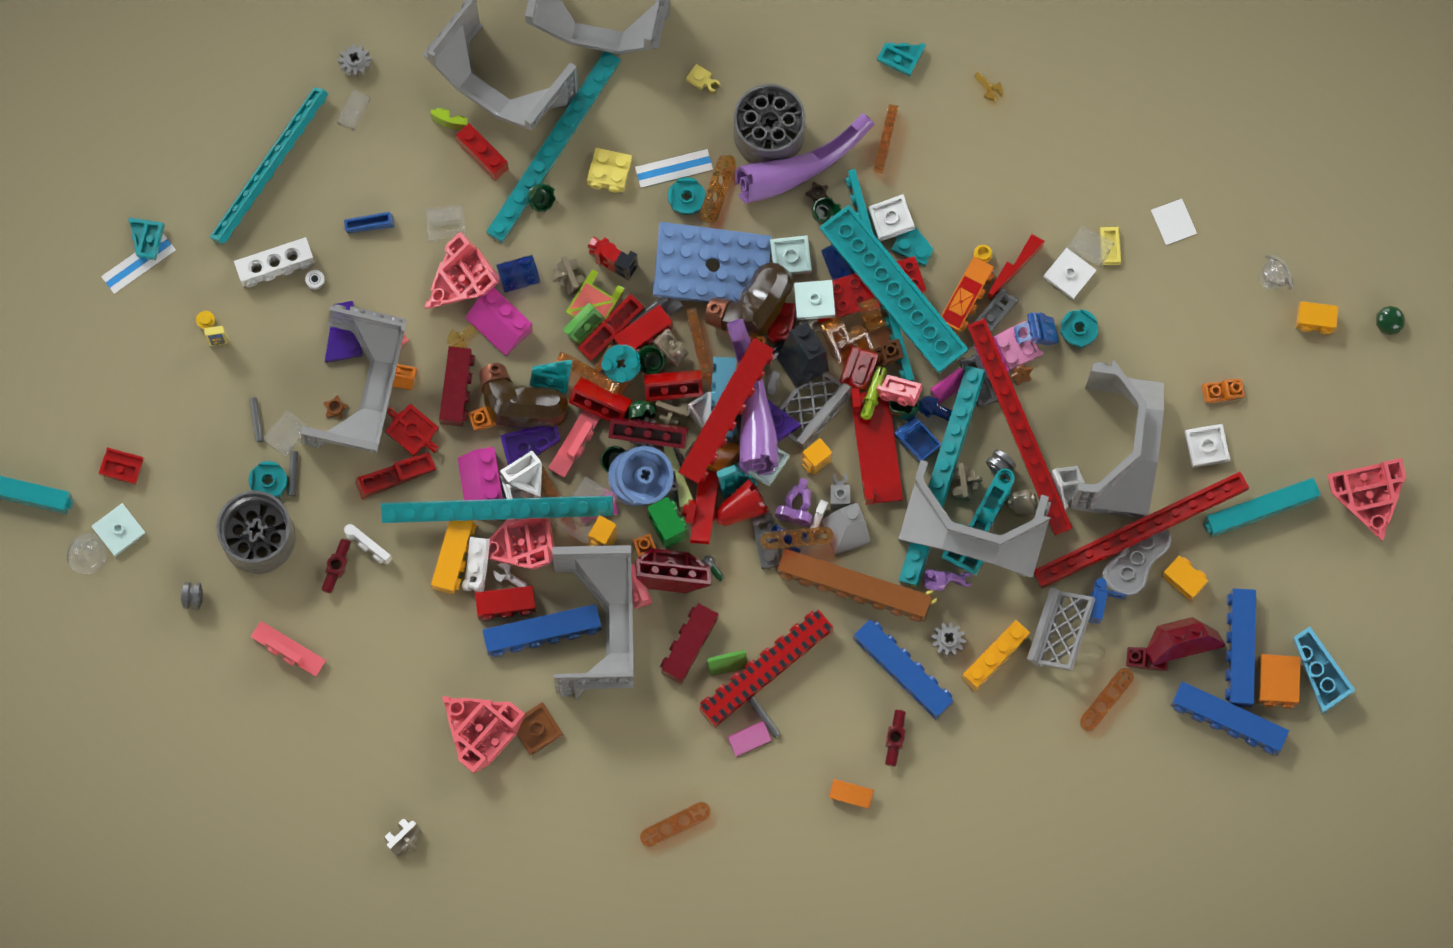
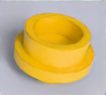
M979 245L975 248L973 256L987 263L992 258V250L987 245Z
M202 311L197 315L196 323L201 329L210 328L215 324V317L210 311Z

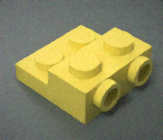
M595 148L587 185L594 189L605 188L613 193L624 192L632 155Z

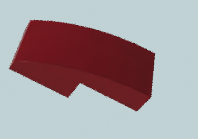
M1127 648V667L1167 671L1168 662L1153 665L1146 653V648Z

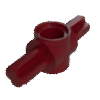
M347 539L340 540L335 554H331L327 561L325 570L327 575L321 588L325 593L331 594L337 579L341 578L345 573L348 561L346 556L351 546V542ZM339 562L341 567L338 570H333L331 568L333 563Z
M903 710L894 711L892 726L888 727L885 747L888 749L885 765L890 767L897 765L899 750L903 749L906 732L903 729L906 712ZM892 734H898L901 737V740L899 742H893L890 739V736Z

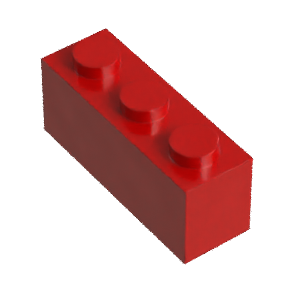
M470 123L456 134L457 143L494 181L509 169L508 161Z
M659 304L613 336V342L615 345H629L639 352L645 346H652L654 340L660 334L662 335L666 329L672 331L673 322Z
M700 370L643 375L646 401L700 397L703 395Z
M580 377L572 389L568 403L610 422L612 417L625 419L627 417V410L633 400Z
M533 585L475 592L477 616L482 621H491L494 619L493 617L509 619L517 614L530 616L533 612H536Z

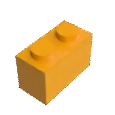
M1300 301L1297 309L1296 328L1301 329L1303 332L1319 331V333L1325 335L1334 333L1337 327L1338 306Z
M819 438L802 452V468L807 473L810 472L813 476L831 463L832 451Z
M1178 556L1164 571L1162 577L1188 600L1192 601L1207 584V576L1201 570L1194 569L1191 566L1192 563L1187 558Z

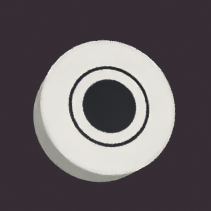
M311 270L307 273L305 281L310 289L318 290L323 287L325 278L319 270Z

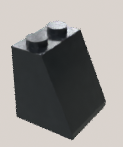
M807 321L790 330L777 360L795 388H798L829 371L826 349Z

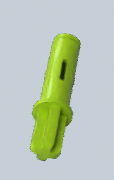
M877 366L875 368L860 414L864 420L872 418L875 406L878 405L879 394L876 388L878 385L882 386L887 373V369L884 367L881 375H879L881 367Z

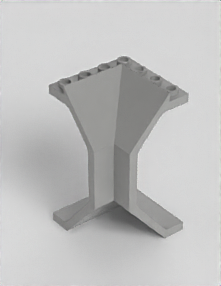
M465 0L460 12H456L452 16L451 20L423 53V56L461 94L497 119L531 131L549 108L568 107L578 92L577 68L571 62L550 88L511 100L475 76L469 44L483 27L479 21L477 0Z
M528 0L525 21L527 24L570 45L616 54L632 53L659 48L664 21L670 17V0H656L655 4L624 32L575 23L561 0Z
M342 305L330 306L328 326L348 330L355 335L370 362L360 409L327 432L302 426L301 444L320 448L328 442L377 453L407 319L352 306L350 311L346 310V307Z
M1114 359L1110 366L1104 362H1097L1091 367L1085 389L1121 393L1138 408L1133 452L1099 483L1086 484L1078 482L1071 500L1070 509L1141 519L1149 515L1158 465L1164 414V383L1127 378Z
M920 460L915 484L898 540L946 550L1016 572L1017 575L1033 578L1048 522L1051 519L1046 517L1051 502H1048L1049 497L1041 495L1035 517L1032 521L1003 535L992 534L950 520L924 481L928 462Z
M631 545L552 547L555 572L574 573L606 610V657L587 673L554 674L556 693H560V696H571L572 693H575L577 700L587 689L633 688Z

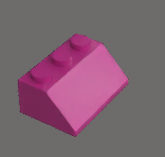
M494 287L486 295L478 298L465 317L504 356H507L532 332L533 324Z
M494 447L476 449L457 458L464 500L503 499Z

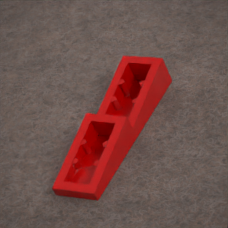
M1031 234L1014 265L1006 262L990 289L987 299L992 300L1043 248L1044 240Z
M630 293L586 338L578 349L592 361L613 340V336L619 333L644 306Z
M426 452L396 462L393 466L359 476L355 483L361 498L364 499L435 471L436 467L430 452Z
M708 471L709 473L704 482L700 481L698 484L696 510L692 523L690 543L710 544L719 489L717 473L714 471Z

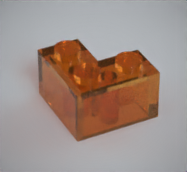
M837 316L820 324L831 355L840 364L847 360L851 346L864 350L873 348L867 330L860 324L847 330L845 324Z

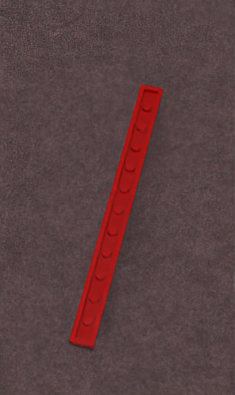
M985 318L967 325V328L1039 501L1041 495L1048 496V502H1051L1046 517L1051 518L1049 525L1054 536L1072 530V525Z
M1237 472L1036 568L1034 576L1041 589L1248 491L1249 485L1242 473Z

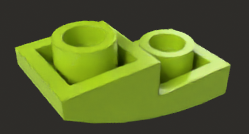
M436 108L430 112L433 121L447 128L461 131L469 124L468 118L461 115L451 117L450 111L445 108Z

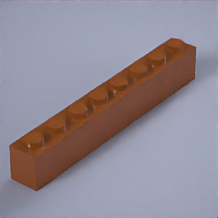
M784 549L777 569L778 575H781L780 578L791 581L793 579L806 587L812 585L824 593H828V591L834 592L837 597L843 599L849 597L854 599V602L862 605L868 603L874 609L881 611L886 609L895 616L905 615L914 622H925L932 601L931 595L788 549Z

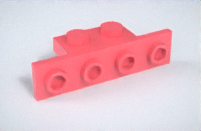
M585 410L581 412L549 465L548 469L563 478L566 477L576 458H580L583 454L586 442L592 439L594 435L593 430L601 417Z
M260 621L251 635L252 639L267 647V651L275 656L279 654L289 665L293 666L295 664L315 677L326 663V660L262 621Z

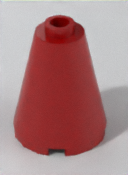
M749 479L715 510V520L719 525L723 524L726 527L764 515L769 512V508L767 505L764 506L762 495L751 479Z

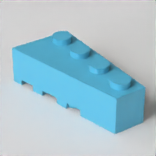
M713 357L711 412L736 369V358ZM735 425L732 432L728 430L725 436L728 438L726 442H733V436H737V425Z
M1310 626L1293 638V643L1299 657H1301V663L1321 714H1324L1355 692L1354 687Z

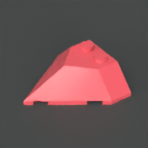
M459 232L446 245L444 250L446 255L443 262H440L431 287L432 294L430 300L426 301L424 308L428 309L484 296L498 283L499 275L482 252L462 232Z
M1402 458L1327 474L1331 493L1383 541L1387 526L1397 504L1399 493L1406 479Z
M549 518L507 519L489 538L488 559L533 570L550 564L553 561L552 547H555Z
M442 696L459 762L473 773L487 767L496 759L516 736L526 715L511 702H493L492 700L471 698L458 699Z

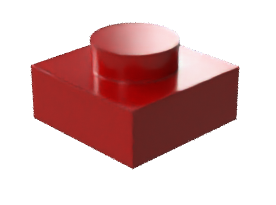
M688 499L687 505H683L682 516H685V522L693 523L696 500Z

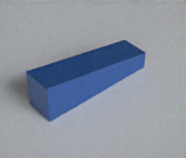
M390 212L344 220L347 233L395 227L394 217Z

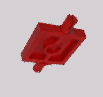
M411 403L399 413L388 407L386 413L393 418L391 425L385 430L389 437L413 457L424 447L436 453L439 447L431 441L434 434L439 430L435 423Z

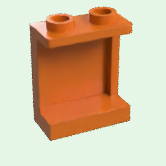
M1261 654L1259 657L1260 691L1258 704H1263V707L1282 705V708L1292 709L1298 705L1301 657Z

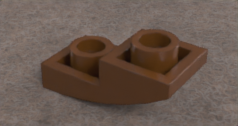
M899 339L881 344V347L870 350L878 354L873 371L877 366L882 368L904 357Z

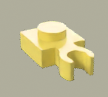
M698 64L693 67L686 77V81L700 90L705 86L712 94L716 93V90L711 88L712 85L720 87L718 80L710 79L712 73Z

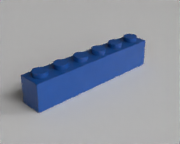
M1233 588L1230 594H1227V606H1230V613H1227L1226 624L1230 625V630L1226 633V643H1229V651H1226V662H1229V670L1225 672V681H1228V689H1225V700H1228L1229 703L1237 707H1252L1254 704L1256 590Z
M593 604L483 629V635L488 656L499 657L504 655L503 652L511 651V653H517L525 647L533 649L541 647L543 643L547 642L549 644L561 642L560 639L568 638V640H574L582 634H587L588 636L595 635L602 628L597 605Z
M870 619L854 634L853 640L937 720L952 705V694L945 688L942 690L938 686L939 682L932 675L928 676L924 672L925 668L919 662L915 663L910 658L911 655L906 649H900L896 645L897 641L890 634L887 636L882 631L883 627L877 621L873 622Z
M1183 681L1171 703L1176 712L1192 715V719L1198 722L1205 721L1215 730L1220 731L1222 729L1227 731L1229 736L1236 739L1240 737L1246 740L1245 743L1250 746L1256 747L1257 745L1264 748L1263 751L1270 755H1274V753L1279 754L1290 731Z

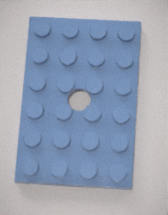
M660 222L653 296L709 303L712 298L739 300L741 293L749 285L754 272L761 265L770 263V239L772 236ZM708 259H716L720 264L719 270L716 272L709 271L705 265Z

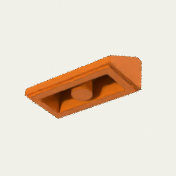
M397 364L392 387L412 390L417 368Z

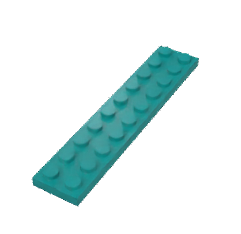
M847 205L819 227L823 235L938 374L968 351L966 345L850 205Z

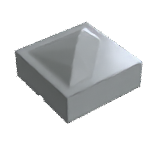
M773 371L767 378V394H775L780 380V373Z

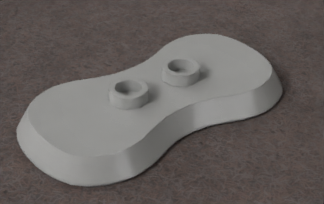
M1168 529L1122 550L1115 558L1109 561L1103 570V578L1106 580L1107 586L1115 592L1126 594V596L1139 593L1146 585L1152 564L1164 555L1171 546L1172 537Z

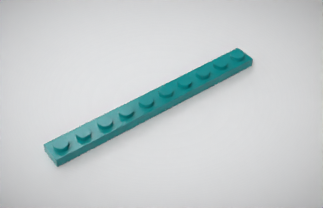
M316 87L312 89L209 237L210 239L221 244L230 239L235 227L241 223L242 217L250 210L252 203L262 193L263 187L273 177L277 167L283 163L286 154L294 147L298 137L304 133L309 121L315 117L316 111L324 104L329 94L327 91Z

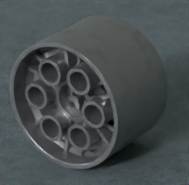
M762 84L745 92L737 102L734 111L733 137L740 154L751 163L796 156L802 147L805 133L806 115L801 100L790 89L777 84ZM761 103H765L766 106H764V107L761 108V107H758L757 105H758V104H761ZM780 104L784 107L779 109L775 105ZM748 117L755 118V121L748 122L746 121V119ZM790 119L793 123L788 125L784 123V120ZM752 129L751 133L743 137L741 132ZM786 131L796 135L794 140L786 134ZM756 134V135H760V136H764V137H763V138H756L754 135ZM773 136H783V138L778 140L775 139ZM766 141L769 143L771 141V149H764Z
M262 491L243 492L231 498L219 513L216 526L217 536L226 556L237 568L249 573H267L280 567L291 555L295 544L294 526L285 506L273 495ZM261 505L268 506L264 516L261 515ZM238 512L244 519L242 523L234 518ZM250 515H257L258 517L252 522L248 521ZM271 518L276 519V523L272 526L266 524ZM286 524L285 530H277L279 526ZM258 527L260 533H256L254 536L252 531H256ZM237 528L244 529L240 535L234 534ZM274 537H281V541L279 543H272V539ZM227 540H238V541H239V542H237V543H235V544H232V545H230V546H228V544H227ZM242 546L249 547L246 553L239 552ZM272 547L277 550L274 553H272L269 548ZM261 550L268 551L267 555L262 558L258 556V553ZM254 553V559L249 560L248 558Z

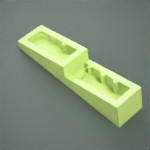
M663 446L664 454L672 464L673 475H675L676 483L678 484L679 509L682 512L683 505H687L688 499L693 500L684 476L678 473L680 465L673 447Z

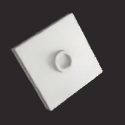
M903 194L868 207L880 242L915 229Z
M1066 248L1043 278L1074 300L1096 273V269Z
M1223 424L1185 430L1184 433L1192 468L1230 462Z

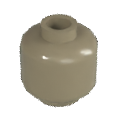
M1030 490L1013 492L1012 499L1008 500L1010 511L1014 510L1017 516L1033 514L1035 508H1038L1036 494H1032Z

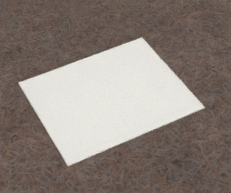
M1182 199L1151 210L1166 245L1197 234Z

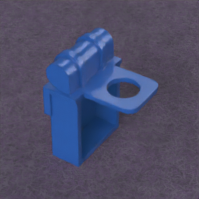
M1044 313L1027 314V322L1014 327L1016 342L1019 344L1029 340L1046 346L1059 343L1054 318L1046 316ZM1023 327L1028 330L1025 338L1019 336V331Z
M915 416L907 420L894 433L897 439L900 440V444L919 463L920 460L925 461L941 448V443L925 427L923 422Z
M1098 578L1093 585L1094 589L1090 596L1095 598V602L1088 621L1090 623L1100 624L1103 620L1107 596L1118 599L1126 598V594L1108 591L1106 589L1107 582L1104 578Z

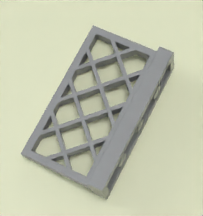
M826 372L822 374V382L812 383L811 380L809 381L810 383H805L795 388L780 406L781 410L784 411L786 409L785 413L788 415L800 414L802 432L797 438L792 434L787 437L795 442L803 451L810 446L850 397L851 388L845 383H840ZM835 384L839 387L833 393H827L826 385ZM824 385V394L813 395V387ZM810 387L811 396L800 397L802 388ZM825 398L826 403L824 406L815 408L814 399ZM812 400L813 408L802 409L801 401ZM792 402H798L799 410L788 411V405ZM813 412L814 418L811 421L803 422L802 414Z
M1050 587L1027 660L1039 667L1043 665L1072 671L1095 598L1062 592ZM1064 597L1070 598L1072 603L1063 608ZM1083 601H1088L1086 608L1080 611L1077 605ZM1075 607L1077 614L1069 619L1066 612ZM1064 615L1066 621L1057 626V619ZM1080 618L1082 621L1081 625L1074 629L1072 622ZM1069 625L1071 632L1063 637L1060 630ZM1058 633L1060 639L1052 644L1050 641L1051 637ZM1075 636V643L1068 647L1066 640ZM1063 643L1066 649L1057 655L1054 648ZM1052 651L1055 657L1049 661H1044L1045 655ZM1069 654L1068 665L1062 664L1060 659Z

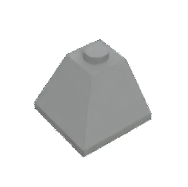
M858 502L840 508L821 520L835 556L871 543L866 522Z

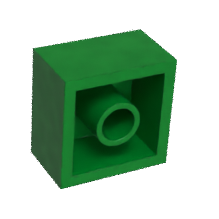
M668 497L647 507V516L665 549L685 540L687 532L685 520L683 517L679 518L675 502H670Z

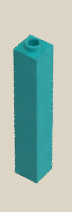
M0 476V499L62 514H67L68 509L71 510L74 499L68 491Z
M1313 477L1207 515L1203 525L1206 533H1210L1212 538L1318 500L1321 494Z

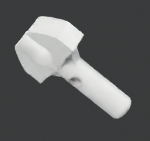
M820 501L808 534L812 536L816 534L827 509L828 502Z
M507 563L497 564L499 568L505 571V574L500 575L493 570L494 577L499 583L508 580L517 587L527 586V583L511 574L510 570L512 567Z

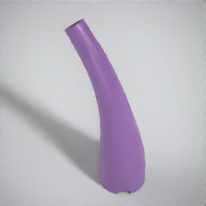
M862 113L839 136L811 152L785 159L740 166V168L736 169L735 174L736 185L740 184L742 193L738 194L740 199L744 203L764 200L806 182L849 152L875 123L865 113Z
M737 319L727 324L737 364H739L751 342L743 319ZM761 379V381L757 380L753 387L756 390L751 398H746L744 402L746 408L741 414L739 436L740 469L747 474L751 470L757 471V475H766L775 472V467H778V447L776 430L763 380Z

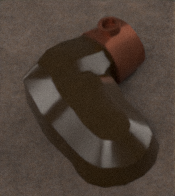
M778 263L761 265L754 272L749 285L743 290L739 300L712 298L709 301L705 312L706 324L723 331H728L727 324L729 322L743 319L749 337L764 336L778 318L786 297L793 288V276L785 267Z
M500 363L489 364L479 372L485 406L496 425L508 428L530 429L542 426L555 427L565 422L569 414L568 400L558 389L550 387L533 388L525 385L514 386L506 367Z

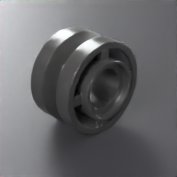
M995 449L992 453L994 458L989 457L986 460L987 466L995 474L1001 469L1014 470L1016 467L1013 459L998 449ZM1001 475L1000 477H1002V478H1007L1008 476H1007V475Z
M185 582L181 591L183 609H189L192 606L194 610H199L203 601L202 584L195 583L192 586L191 582Z

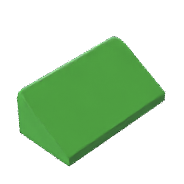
M588 303L563 330L580 346L606 318Z
M745 650L711 657L707 661L711 676L745 669V665L748 663Z

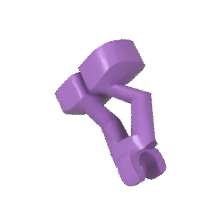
M800 478L798 486H792L785 497L786 506H777L776 518L788 522L793 521V523L802 526H811L813 516L806 512L811 505V491L806 488L807 479ZM796 495L802 496L803 499L800 510L792 509V500Z
M925 570L923 584L925 588L935 591H943L945 585L950 581L964 587H970L971 583L965 582L966 576L971 577L972 574L962 572L958 575L947 571Z

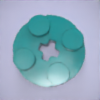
M680 178L669 188L668 202L675 213L693 215L700 212L705 203V190L693 178ZM686 192L689 193V196H692V198H690L687 201L681 197L684 196Z
M1072 310L1063 317L1060 334L1069 345L1084 348L1090 345L1097 337V319L1087 310ZM1075 325H1077V326L1083 325V328H1082V329H1083L1084 331H1083V332H1076V331H1075L1076 328H1075L1074 326H1075Z
M615 345L606 351L601 366L607 377L612 381L619 383L627 382L638 375L641 367L640 356L629 345ZM624 359L625 368H619L617 361Z
M264 461L250 471L248 482L252 491L266 492L279 498L287 487L288 479L285 471L279 464L273 461ZM267 476H270L273 480L270 485H266L263 482V479H266Z

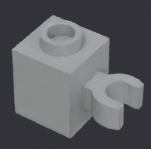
M836 474L833 475V483L835 485L830 487V509H840L850 505V485H845L847 483V474H844L842 481L837 480Z

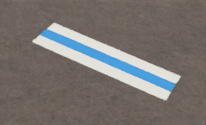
M708 149L637 166L635 169L640 187L642 188L713 170Z
M163 234L156 260L138 258L136 253H134L101 277L115 294L176 249Z

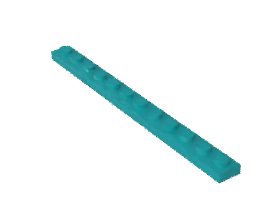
M603 52L487 229L486 234L501 243L504 242L528 205L529 190L534 185L543 182L620 64L621 59L610 52Z
M848 170L845 182L847 189L851 188V204L856 206V214L873 233L856 170ZM880 305L881 310H885L884 307ZM885 310V326L890 328L891 331L889 340L899 339L904 355L902 359L896 361V364L900 363L901 370H899L900 378L914 382L900 327Z
M966 366L928 488L942 508L944 507L986 374L983 369ZM910 542L898 580L900 583L919 586L931 547Z
M613 495L381 503L382 523L591 517L599 515L613 516L614 514Z

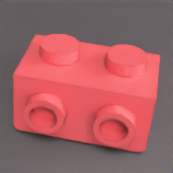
M887 375L883 385H878L876 390L879 397L884 401L891 400L898 402L902 406L909 405L914 407L923 386L917 382Z
M635 564L632 565V602L634 609L652 603L647 587L636 578Z

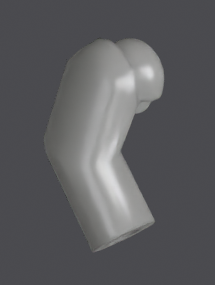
M673 481L671 489L664 497H668L670 502L674 501L677 505L678 494L676 490L678 489V484Z

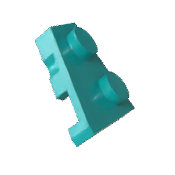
M885 43L877 57V62L910 77L926 44Z
M129 217L128 221L132 229L131 235L135 243L136 256L138 258L156 260L165 224Z
M915 227L914 230L898 235L891 252L904 258L915 256L917 263L926 267L934 248Z
M573 360L533 366L529 386L537 388L550 387L558 389L563 394H567Z
M735 465L725 467L716 472L724 499L730 497L749 479H751L755 486H758L754 477L744 473Z

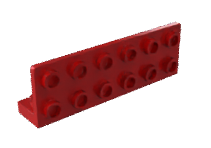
M913 256L896 261L922 293L926 292L916 257ZM856 273L832 280L835 317L818 319L817 323H823L867 310L881 304Z
M859 388L851 389L850 398L865 505L902 501L903 494L892 414L889 408L890 401H884L878 397V405L875 406L872 418L864 420L860 414L864 405V398L868 392L859 393Z

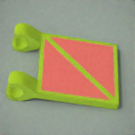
M592 269L566 310V313L575 317L590 303L607 318L624 288L618 285L610 296L592 284L598 275V272Z

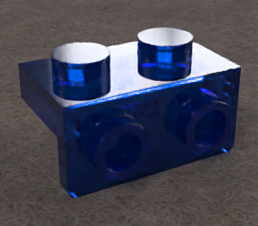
M833 245L821 250L832 280L855 274Z
M533 255L496 265L505 293L540 283Z

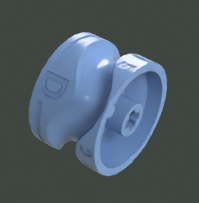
M640 446L620 453L611 463L608 472V483L612 493L622 503L630 506H643L661 500L671 489L674 478L672 464L667 456L660 450L650 446Z

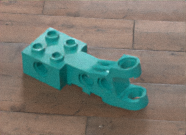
M1001 469L996 473L968 527L986 532L990 531L996 517L1010 495L1015 480L1014 473L1011 470ZM1001 475H1007L1009 476L1010 481H1008L1005 478L999 479V477ZM946 550L941 557L974 576H977L984 561Z

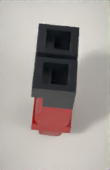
M593 236L588 244L589 254L595 257L596 264L601 266L603 263L607 269L628 281L639 266L638 257L635 252L630 251L629 254H626L617 249L616 245L609 242V239L605 237L601 241Z

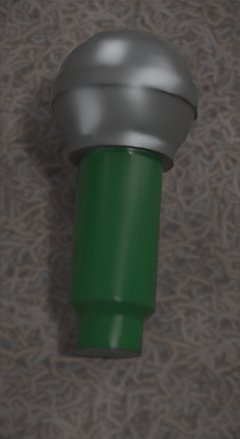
M710 555L703 557L702 563L710 567V571L720 582L725 579L715 565L714 558Z

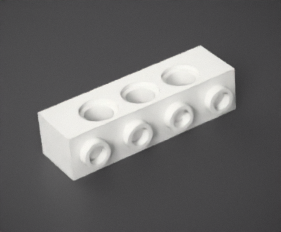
M306 237L234 261L243 287H253L257 285V282L263 280L271 281L275 279V276L281 274L289 275L293 273V270L299 268L307 269L312 266L311 264L315 263ZM291 255L298 256L294 261L288 260ZM273 261L280 262L276 267L270 266ZM255 267L262 268L258 273L252 272Z

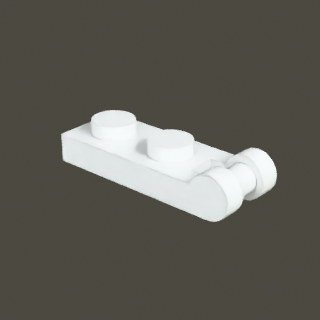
M348 524L345 526L344 532L349 540L355 539L359 542L357 545L363 551L369 550L374 554L372 557L378 563L384 562L386 565L389 564L392 560L389 553L354 525Z
M470 537L465 580L462 583L464 591H484L490 539Z

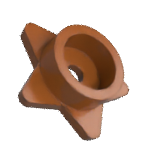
M1017 366L1013 370V374L1010 375V378L1016 380L1017 386L1023 381H1030V373L1033 367Z
M338 395L334 399L323 403L327 408V418L336 416L342 419V411L348 408L347 404L341 403Z

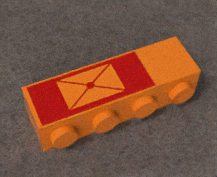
M973 257L941 315L957 336L960 331H965L969 323L966 321L968 316L974 315L977 309V305H975L977 300H982L986 292L984 289L986 283L990 284L995 275L992 273L994 266L976 257Z

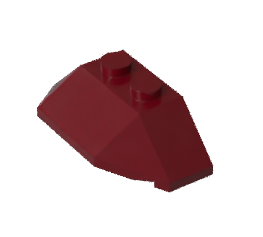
M651 548L635 560L636 578L648 589L689 593L711 586L710 567L704 565L689 552Z
M1194 617L1158 625L1146 648V653L1153 665L1223 648L1225 643L1217 630Z

